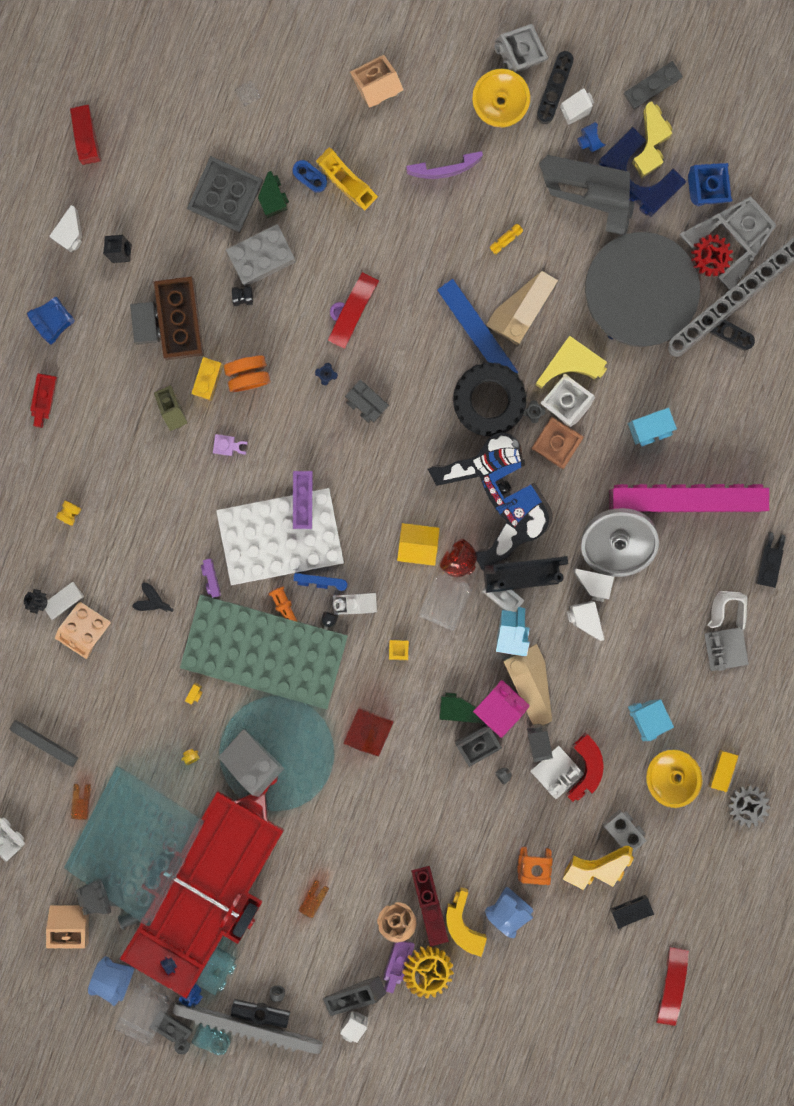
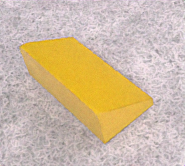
M723 750L719 751L709 782L710 788L724 792L728 791L738 755Z

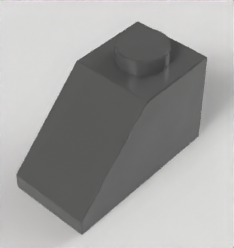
M535 724L531 728H526L530 752L534 762L553 759L546 726Z

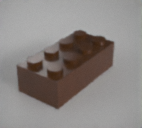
M190 276L154 281L163 358L165 360L204 356L194 278Z

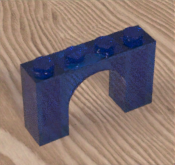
M632 127L600 158L598 164L608 168L627 171L628 160L644 145L646 140ZM674 168L660 182L650 187L639 186L630 179V201H635L640 206L639 209L644 215L652 217L687 181Z

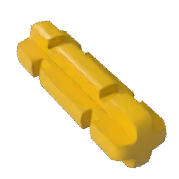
M515 224L511 230H508L497 239V242L490 245V250L494 254L500 252L502 247H506L516 238L515 236L518 237L523 232L522 227L519 224Z

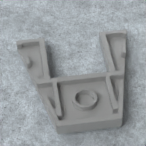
M752 197L735 204L680 234L681 238L693 249L695 247L694 243H700L699 238H705L706 235H709L716 227L722 224L743 247L746 253L732 264L725 273L718 277L728 290H731L738 283L776 227L774 221Z

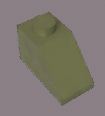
M171 385L154 392L160 413L170 431L188 424Z

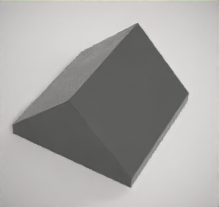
M483 724L454 741L469 767L502 749L492 729L487 724Z

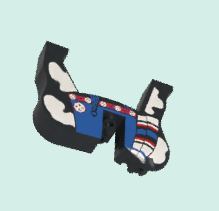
M508 433L492 435L487 439L475 457L461 459L450 465H434L427 469L436 486L480 477L489 500L506 521L492 547L480 549L473 554L482 571L484 566L494 565L512 555L522 543L533 541L542 536L550 528L553 519L552 510L535 482L511 495L509 491L512 488L509 482L502 479L525 466V459L523 460L519 441Z

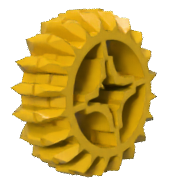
M428 945L426 950L423 947H420V952L413 950L414 956L407 955L410 961L404 962L407 968L402 970V973L405 974L402 978L404 982H407L405 986L410 989L412 994L416 993L418 997L424 995L427 999L430 994L436 998V992L443 994L441 989L443 987L448 989L446 983L452 982L449 976L454 974L451 970L453 964L449 962L450 957L443 950L439 951L438 947L432 949ZM437 960H439L441 965L440 973L436 970ZM415 971L420 974L419 984L415 981Z

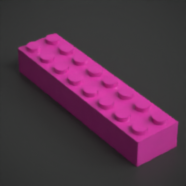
M616 484L614 488L609 489V510L626 508L639 512L769 511V488H764V484L748 485V488H744V484L729 485V488H725V484L710 485V488H705V484L691 485V488H686V484L671 485V488H667V484L652 485V488H647V484L633 485V488H628V484Z

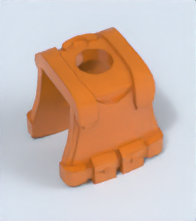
M523 846L520 848L517 868L519 882L539 885L551 884L550 876L553 860L551 849L545 848V857L528 856L527 847ZM535 865L542 867V873L539 876L531 873V869Z

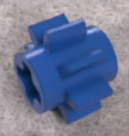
M195 984L188 997L180 996L179 1001L186 1007H191L192 1005L195 1007L203 998V996L199 995L201 988Z

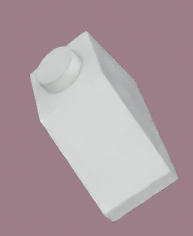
M72 205L49 236L71 253L73 250H77L82 243L78 210Z
M574 569V574L587 594L593 596L592 600L604 602V598H610L614 577Z
M350 1010L340 1029L342 1038L348 1042L354 1041L357 1043L367 1029L368 1017L355 1010Z

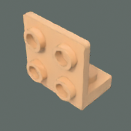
M78 602L58 628L55 639L87 659L94 645L110 626L111 622L82 602Z

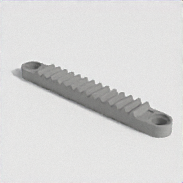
M175 1002L173 1014L194 1020L195 1025L201 1022L203 1027H206L207 1024L210 1025V1029L216 1026L219 1032L223 1028L225 1033L232 1031L234 1036L236 1033H239L241 1038L247 1035L248 1040L254 1037L256 1042L262 1039L263 1044L269 1041L270 1046L276 1043L277 1048H280L281 1045H284L285 1050L291 1047L292 1052L299 1049L314 1054L321 1053L323 1042L311 1037L264 1024H256L253 1021L232 1017L228 1014L199 1006L194 1007L192 1005L191 1007H186L181 1002Z

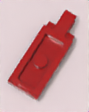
M37 373L30 409L31 416L35 417L33 424L35 427L43 428L45 419H49L58 378L56 376Z

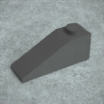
M377 976L326 996L323 1000L330 1016L377 1003L387 993L380 977Z

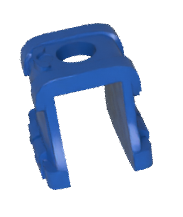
M54 297L46 304L27 312V316L35 329L50 345L56 342L60 334L75 322L58 297Z

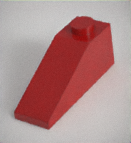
M89 104L70 108L79 161L82 165L100 162L101 157Z

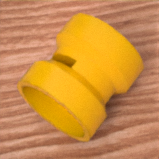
M64 500L62 504L63 509L57 513L56 518L73 526L75 516L82 509Z

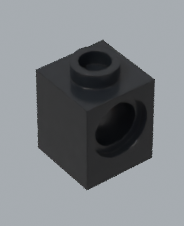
M124 235L105 236L103 254L112 263L130 262L132 244Z

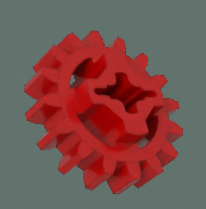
M706 235V239L702 237L699 238L700 243H694L697 249L691 251L692 254H695L691 261H696L693 267H699L700 274L705 272V276L708 277L712 274L714 277L718 276V272L720 274L725 273L724 268H730L728 261H733V258L729 257V254L733 253V250H728L731 244L724 243L726 238L719 239V235H713V237ZM710 243H715L718 245V247H714L713 244ZM706 264H710L711 267H714V269L709 268V267H707V266H705V265H706Z

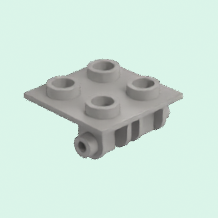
M738 627L704 633L711 671L726 670V668L749 665L742 629Z

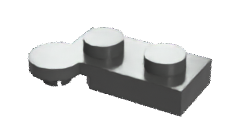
M160 1009L150 1028L171 1042H175L174 1049L178 1054H186L190 1048L187 1039L192 1033V1029Z

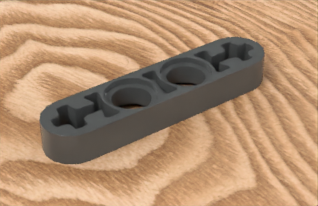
M14 720L9 728L16 735L68 766L74 767L78 760V757L17 720Z

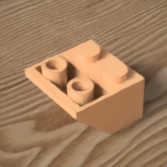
M50 905L46 927V948H86L89 944V914L84 915L80 905Z

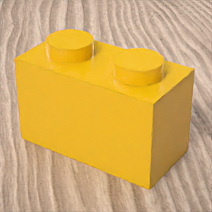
M203 357L191 394L212 401L224 365Z

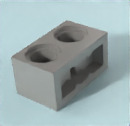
M619 809L603 823V826L621 847H632L633 853L647 841L643 837L646 833L639 825L635 827L631 823L634 819L627 811L623 813ZM619 819L624 820L622 828L615 827V822ZM630 834L637 835V839L633 843L627 841Z

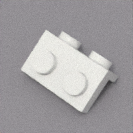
M3 817L2 819L0 818V857L7 862L25 845V842L23 841L24 837L18 831L14 832L10 828L11 824Z

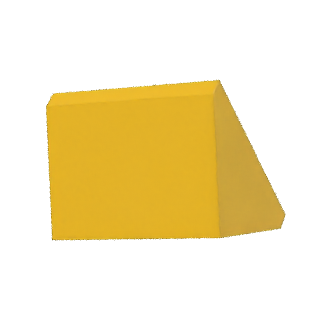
M402 523L397 561L435 566L440 528Z

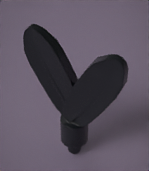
M142 583V590L149 600L135 602L132 605L134 609L138 611L157 609L166 612L174 611L169 604L162 602V599L150 584Z

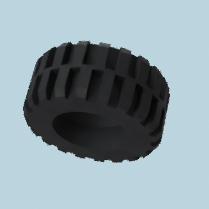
M485 362L475 365L463 373L456 384L453 394L455 413L465 428L475 434L491 437L497 433H506L517 425L526 409L527 395L525 386L516 372L500 363ZM483 382H496L507 393V407L497 417H483L472 406V393Z

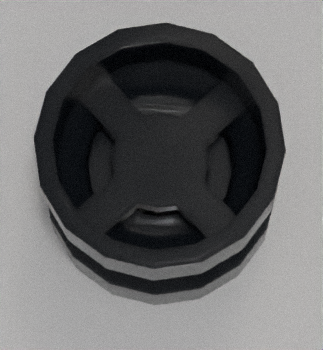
M245 286L242 289L232 287L233 306H240L241 304L253 305L251 286Z

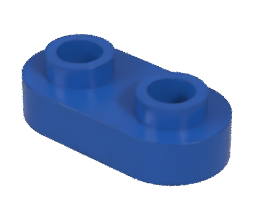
M304 160L297 161L294 164L293 174L297 180L316 193L326 189L327 179L323 173ZM304 168L306 173L300 174L299 170ZM320 180L321 185L315 186L314 182Z

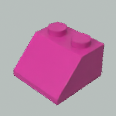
M501 680L473 712L502 738L522 717L530 705Z

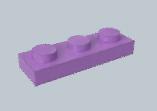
M293 471V529H312L313 471Z

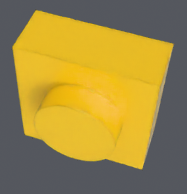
M390 640L389 659L408 660L409 641Z
M197 683L193 684L185 702L191 705L194 701L198 702L203 694L200 691L202 686Z

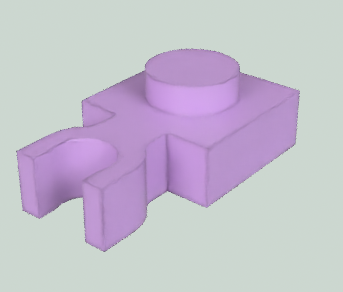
M215 434L213 454L233 456V451H237L239 454L246 455V452L240 451L239 447L242 444L248 445V442L240 441L234 443L235 437Z

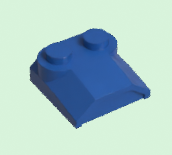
M728 163L693 165L690 167L688 183L690 199L694 205L702 206L733 201L731 199Z

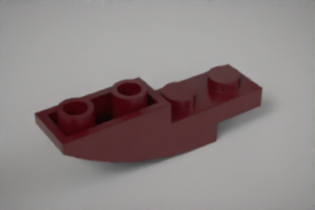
M430 866L411 870L430 947L449 942Z

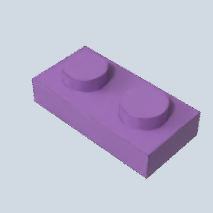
M203 560L201 570L203 576H207L208 583H206L208 595L211 594L212 598L221 596L213 560Z

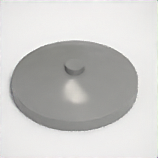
M626 508L607 510L595 516L583 530L581 537L582 554L588 565L601 574L614 577L629 576L645 569L654 560L659 548L658 532L654 523L639 511Z

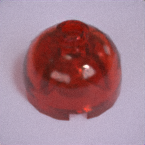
M460 539L452 545L454 549L450 554L447 550L440 562L441 569L448 575L456 578L473 573L477 561L474 547L465 539Z

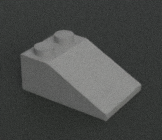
M245 729L218 757L238 782L251 795L258 797L284 770V767Z

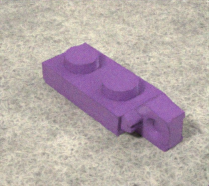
M394 942L383 977L386 980L384 986L386 992L393 993L396 983L400 984L403 981L402 977L405 974L402 973V970L407 968L404 962L410 961L407 955H412L415 946L413 942Z

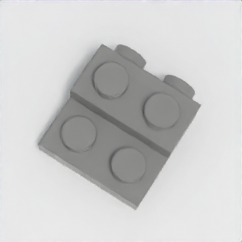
M532 24L501 34L495 40V51L497 54H501L504 60L503 68L515 73L526 71L529 67L545 62L548 59Z

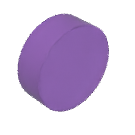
M342 302L333 304L330 309V315L334 321H337L345 305Z

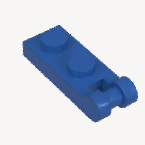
M294 573L293 581H298L297 585L309 586V583L317 584L316 588L328 589V585L336 586L340 591L345 590L348 586L347 581L344 579Z

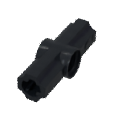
M234 999L230 1016L250 1020L256 1024H268L287 1028L290 1011L270 1007L265 1003L256 1004ZM263 1010L266 1015L258 1017L255 1012Z

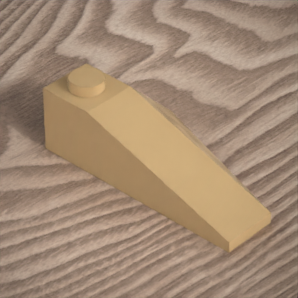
M541 271L494 311L486 327L518 346L558 280Z
M535 644L528 648L527 656L512 655L502 661L518 695L530 705L526 712L532 724H541L543 726L552 722L545 660L538 645Z

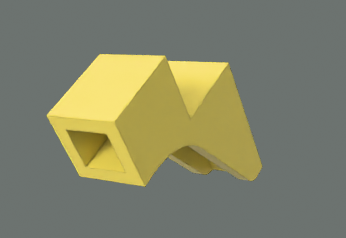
M652 101L646 105L643 111L645 149L632 161L641 178H644L664 163L662 153L659 149L656 150L655 147L669 139L673 134L670 123L667 120L664 121L661 116V109L657 104L654 105Z

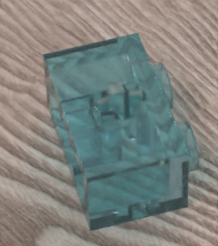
M216 947L195 984L216 995L218 990L222 992L227 983L225 981L227 974L232 975L237 966L234 964L236 957ZM219 968L221 970L218 975L214 974Z

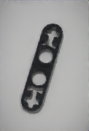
M569 51L560 52L553 66L537 111V120L542 124H549L554 118L574 61L573 55ZM564 56L568 57L567 61H569L570 63L567 62L565 64L564 70L560 69L562 64V60L560 59H563ZM561 74L564 81L559 84L555 83L553 76ZM547 93H556L557 100L549 101L546 97ZM548 105L550 106L548 115L551 117L543 119V115L540 113H544Z

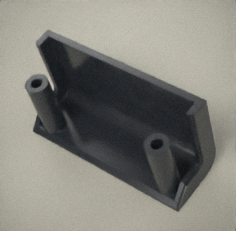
M568 556L484 566L486 593L559 584L564 579L563 574L560 573L559 566L568 565Z

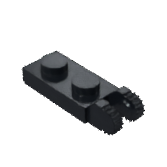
M769 532L766 544L763 546L756 584L776 588L784 551L785 535H780L777 549L771 548L774 533Z

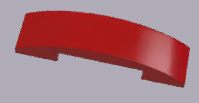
M363 272L361 273L335 323L328 341L343 349L346 348L379 280Z
M669 947L666 977L656 1023L676 1026L684 993L689 950Z

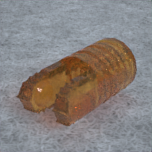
M74 784L71 810L72 819H88L91 784L85 785L83 799L79 798V784Z
M316 879L298 911L310 918H314L329 891V887L324 886L316 897L315 893L320 884Z

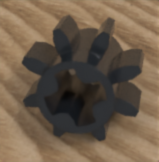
M33 589V593L27 592L24 597L25 609L30 610L31 613L38 614V610L44 611L48 603L46 594L41 593V590Z

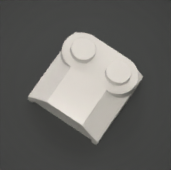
M564 373L561 380L540 404L562 420L564 424L572 427L590 408L595 396Z

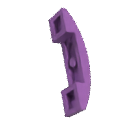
M480 151L463 155V163L427 170L426 163L424 162L406 166L407 174L419 178H447L472 168L482 159L483 153Z

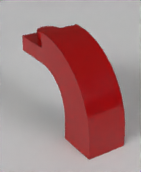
M586 732L572 745L585 762L583 777L566 793L572 802L575 799L579 801L585 795L584 791L586 789L593 794L603 776L604 763L601 751Z

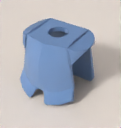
M509 887L503 890L495 905L485 909L488 920L509 938H515L516 931L533 919L531 915L533 908Z
M103 957L97 963L88 987V994L91 996L98 995L113 1006H116L118 1001H123L134 968L113 963L109 957Z

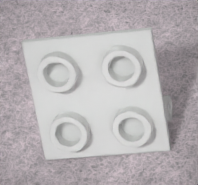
M560 746L552 751L553 759L543 760L531 770L532 774L555 799L561 796L584 775Z

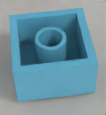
M669 408L628 423L635 445L640 443L641 447L655 442L654 438L659 437V440L672 436V431L677 430Z

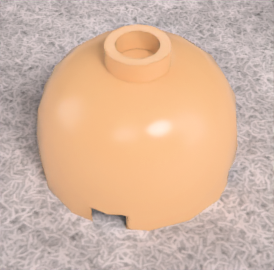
M400 902L384 907L377 919L380 933L387 940L395 943L408 940L414 934L417 926L416 917L411 908Z

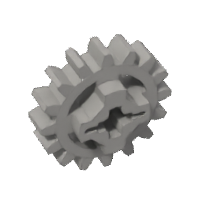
M747 785V789L740 786V792L734 790L735 796H729L732 803H728L727 806L732 808V810L728 813L734 815L732 818L734 821L739 820V825L742 826L746 823V826L750 828L751 823H753L755 826H758L757 821L764 822L762 817L769 816L765 812L766 809L771 807L766 804L769 798H763L765 792H759L758 787L755 786L752 790L751 785ZM749 794H754L758 798L752 799ZM748 802L751 803V804H753V805L750 806V810H748V809L745 808V807L748 806V805H747ZM745 813L749 818H743L739 814Z

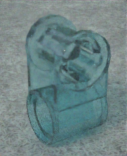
M202 1023L199 1024L192 1039L193 1045L210 1051L215 1055L225 1054L231 1043L227 1034L219 1032L214 1028L210 1029L209 1025L203 1027ZM220 1041L223 1042L222 1047L218 1046Z

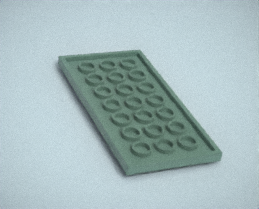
M200 594L180 668L328 709L348 635Z

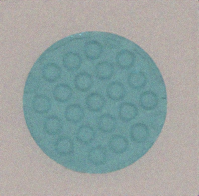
M268 696L248 703L231 718L221 738L219 756L245 729L284 767V770L278 775V781L274 785H270L266 792L267 810L284 811L299 807L310 801L322 790L332 771L334 743L326 722L311 706L281 696ZM220 760L223 775L230 788L240 798L249 795L250 793Z

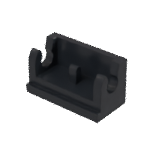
M646 895L610 908L618 929L654 915Z

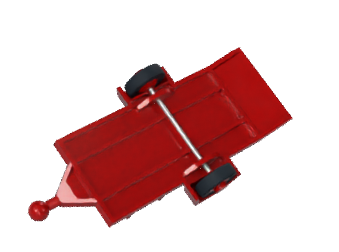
M278 776L270 785H274L278 781ZM270 785L259 797L249 794L235 801L217 791L182 853L166 844L164 852L157 861L154 860L148 869L150 873L142 886L145 890L156 895V898L120 960L182 997L187 998L221 938L225 936L237 944L240 942L247 929L250 930L254 924V916L263 902L248 892L284 832V829L268 821L266 792ZM164 957L172 958L177 966L174 969L175 974L172 972L167 975L160 962L164 960Z

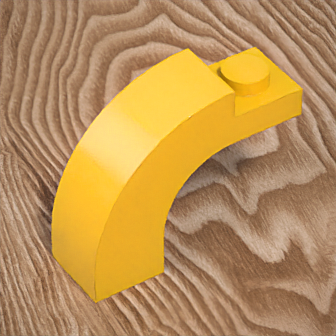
M330 147L316 160L324 174L364 211L378 198L369 185L360 180Z
M460 887L459 892L456 891L454 894L453 903L455 905L447 903L446 920L448 930L453 940L463 950L482 957L487 936L486 934L473 931L465 925L462 913L468 896V889Z

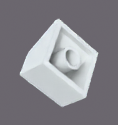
M588 601L569 606L570 611H567L569 622L600 641L604 640L595 602Z

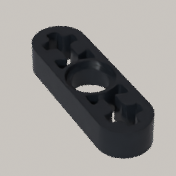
M705 318L703 320V324L708 326L709 323L707 322V320L710 321V319ZM726 320L721 322L724 326L721 327L719 333L716 332L719 329L717 327L709 332L743 351L751 349L755 344V338L751 333ZM726 327L733 329V337L727 338L724 336L723 331ZM738 332H740L741 334L738 337L742 339L748 337L750 345L743 346V341L737 339L736 342L733 340L737 337Z

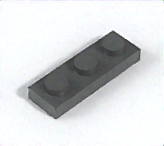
M671 61L625 91L624 96L635 110L681 80L683 76L674 62Z

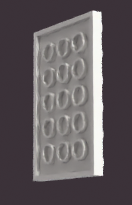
M329 488L313 491L312 529H293V495L216 510L231 585L344 563Z

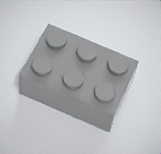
M278 224L226 249L244 287L296 262Z

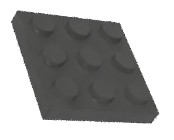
M210 156L187 210L240 233L263 183V179Z

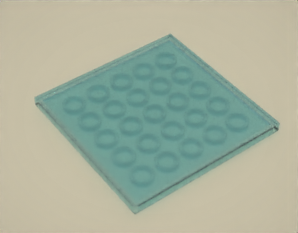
M116 766L64 869L87 885L91 884L94 880L101 879L110 901L146 926H150L204 821L128 771Z

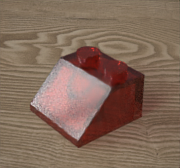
M359 706L343 744L379 757L394 721Z

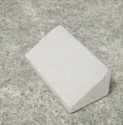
M72 582L48 600L45 610L51 620H54L84 598V595L75 583Z

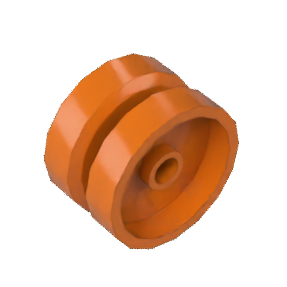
M265 356L246 357L225 364L223 366L225 375L235 377L227 382L229 391L240 392L271 383L269 373L260 371L267 366Z

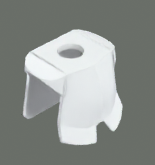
M719 591L713 601L711 620L707 626L710 628L720 627L724 620L726 602L736 599L738 600L736 626L744 630L747 619V596L739 592Z

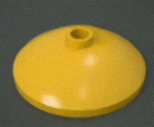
M495 69L489 71L478 80L474 87L472 96L473 107L479 118L488 125L500 128L512 126L525 116L529 108L530 91L528 85L519 74L511 70ZM503 99L504 103L498 104L497 100Z
M680 750L663 751L656 755L648 766L646 780L649 791L662 805L671 808L683 807L693 802L700 793L702 787L700 767L695 759L686 752ZM678 774L681 776L680 781L677 779Z

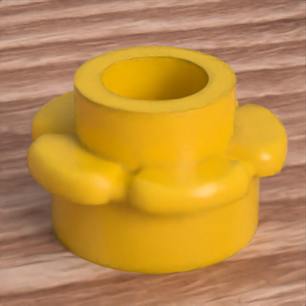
M193 749L185 751L183 753L184 757L181 758L186 765H190L200 759L198 750L194 751Z

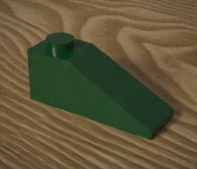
M445 692V696L441 695L440 720L485 723L473 712L477 707L465 699L457 697V693Z

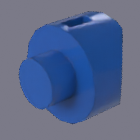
M596 122L581 129L582 136L577 138L582 150L588 147L591 152H594L606 146L598 138V124Z

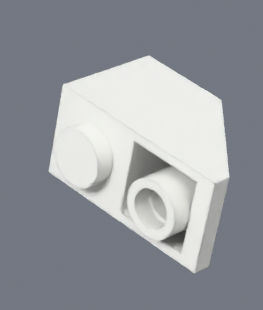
M584 88L562 102L560 109L568 125L588 116L594 101L591 94L587 93Z
M376 593L333 595L334 615L377 612Z

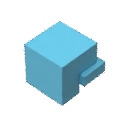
M518 607L517 612L502 610L497 633L496 652L527 656L530 628L525 627V608Z
M661 699L649 700L643 704L634 703L628 706L630 716L633 717L642 741H652L658 735L674 728Z

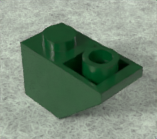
M272 171L267 173L258 196L266 218L288 210L286 204L289 203L285 192H280L279 186H281L278 175L273 176Z

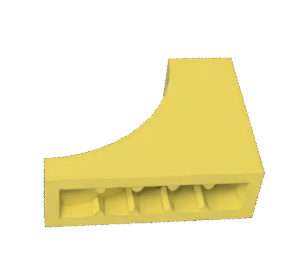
M569 336L535 385L541 389L549 380L564 373H579L595 380L597 376L600 378L607 370L604 367L607 362Z

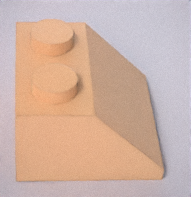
M384 55L350 72L369 108L403 91L395 69Z

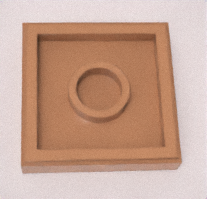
M551 417L531 449L561 469H564L584 437L554 417Z

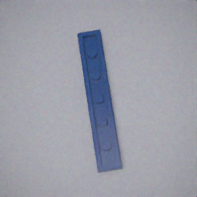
M451 279L437 289L485 360L489 363H500L518 374L517 369L455 281Z

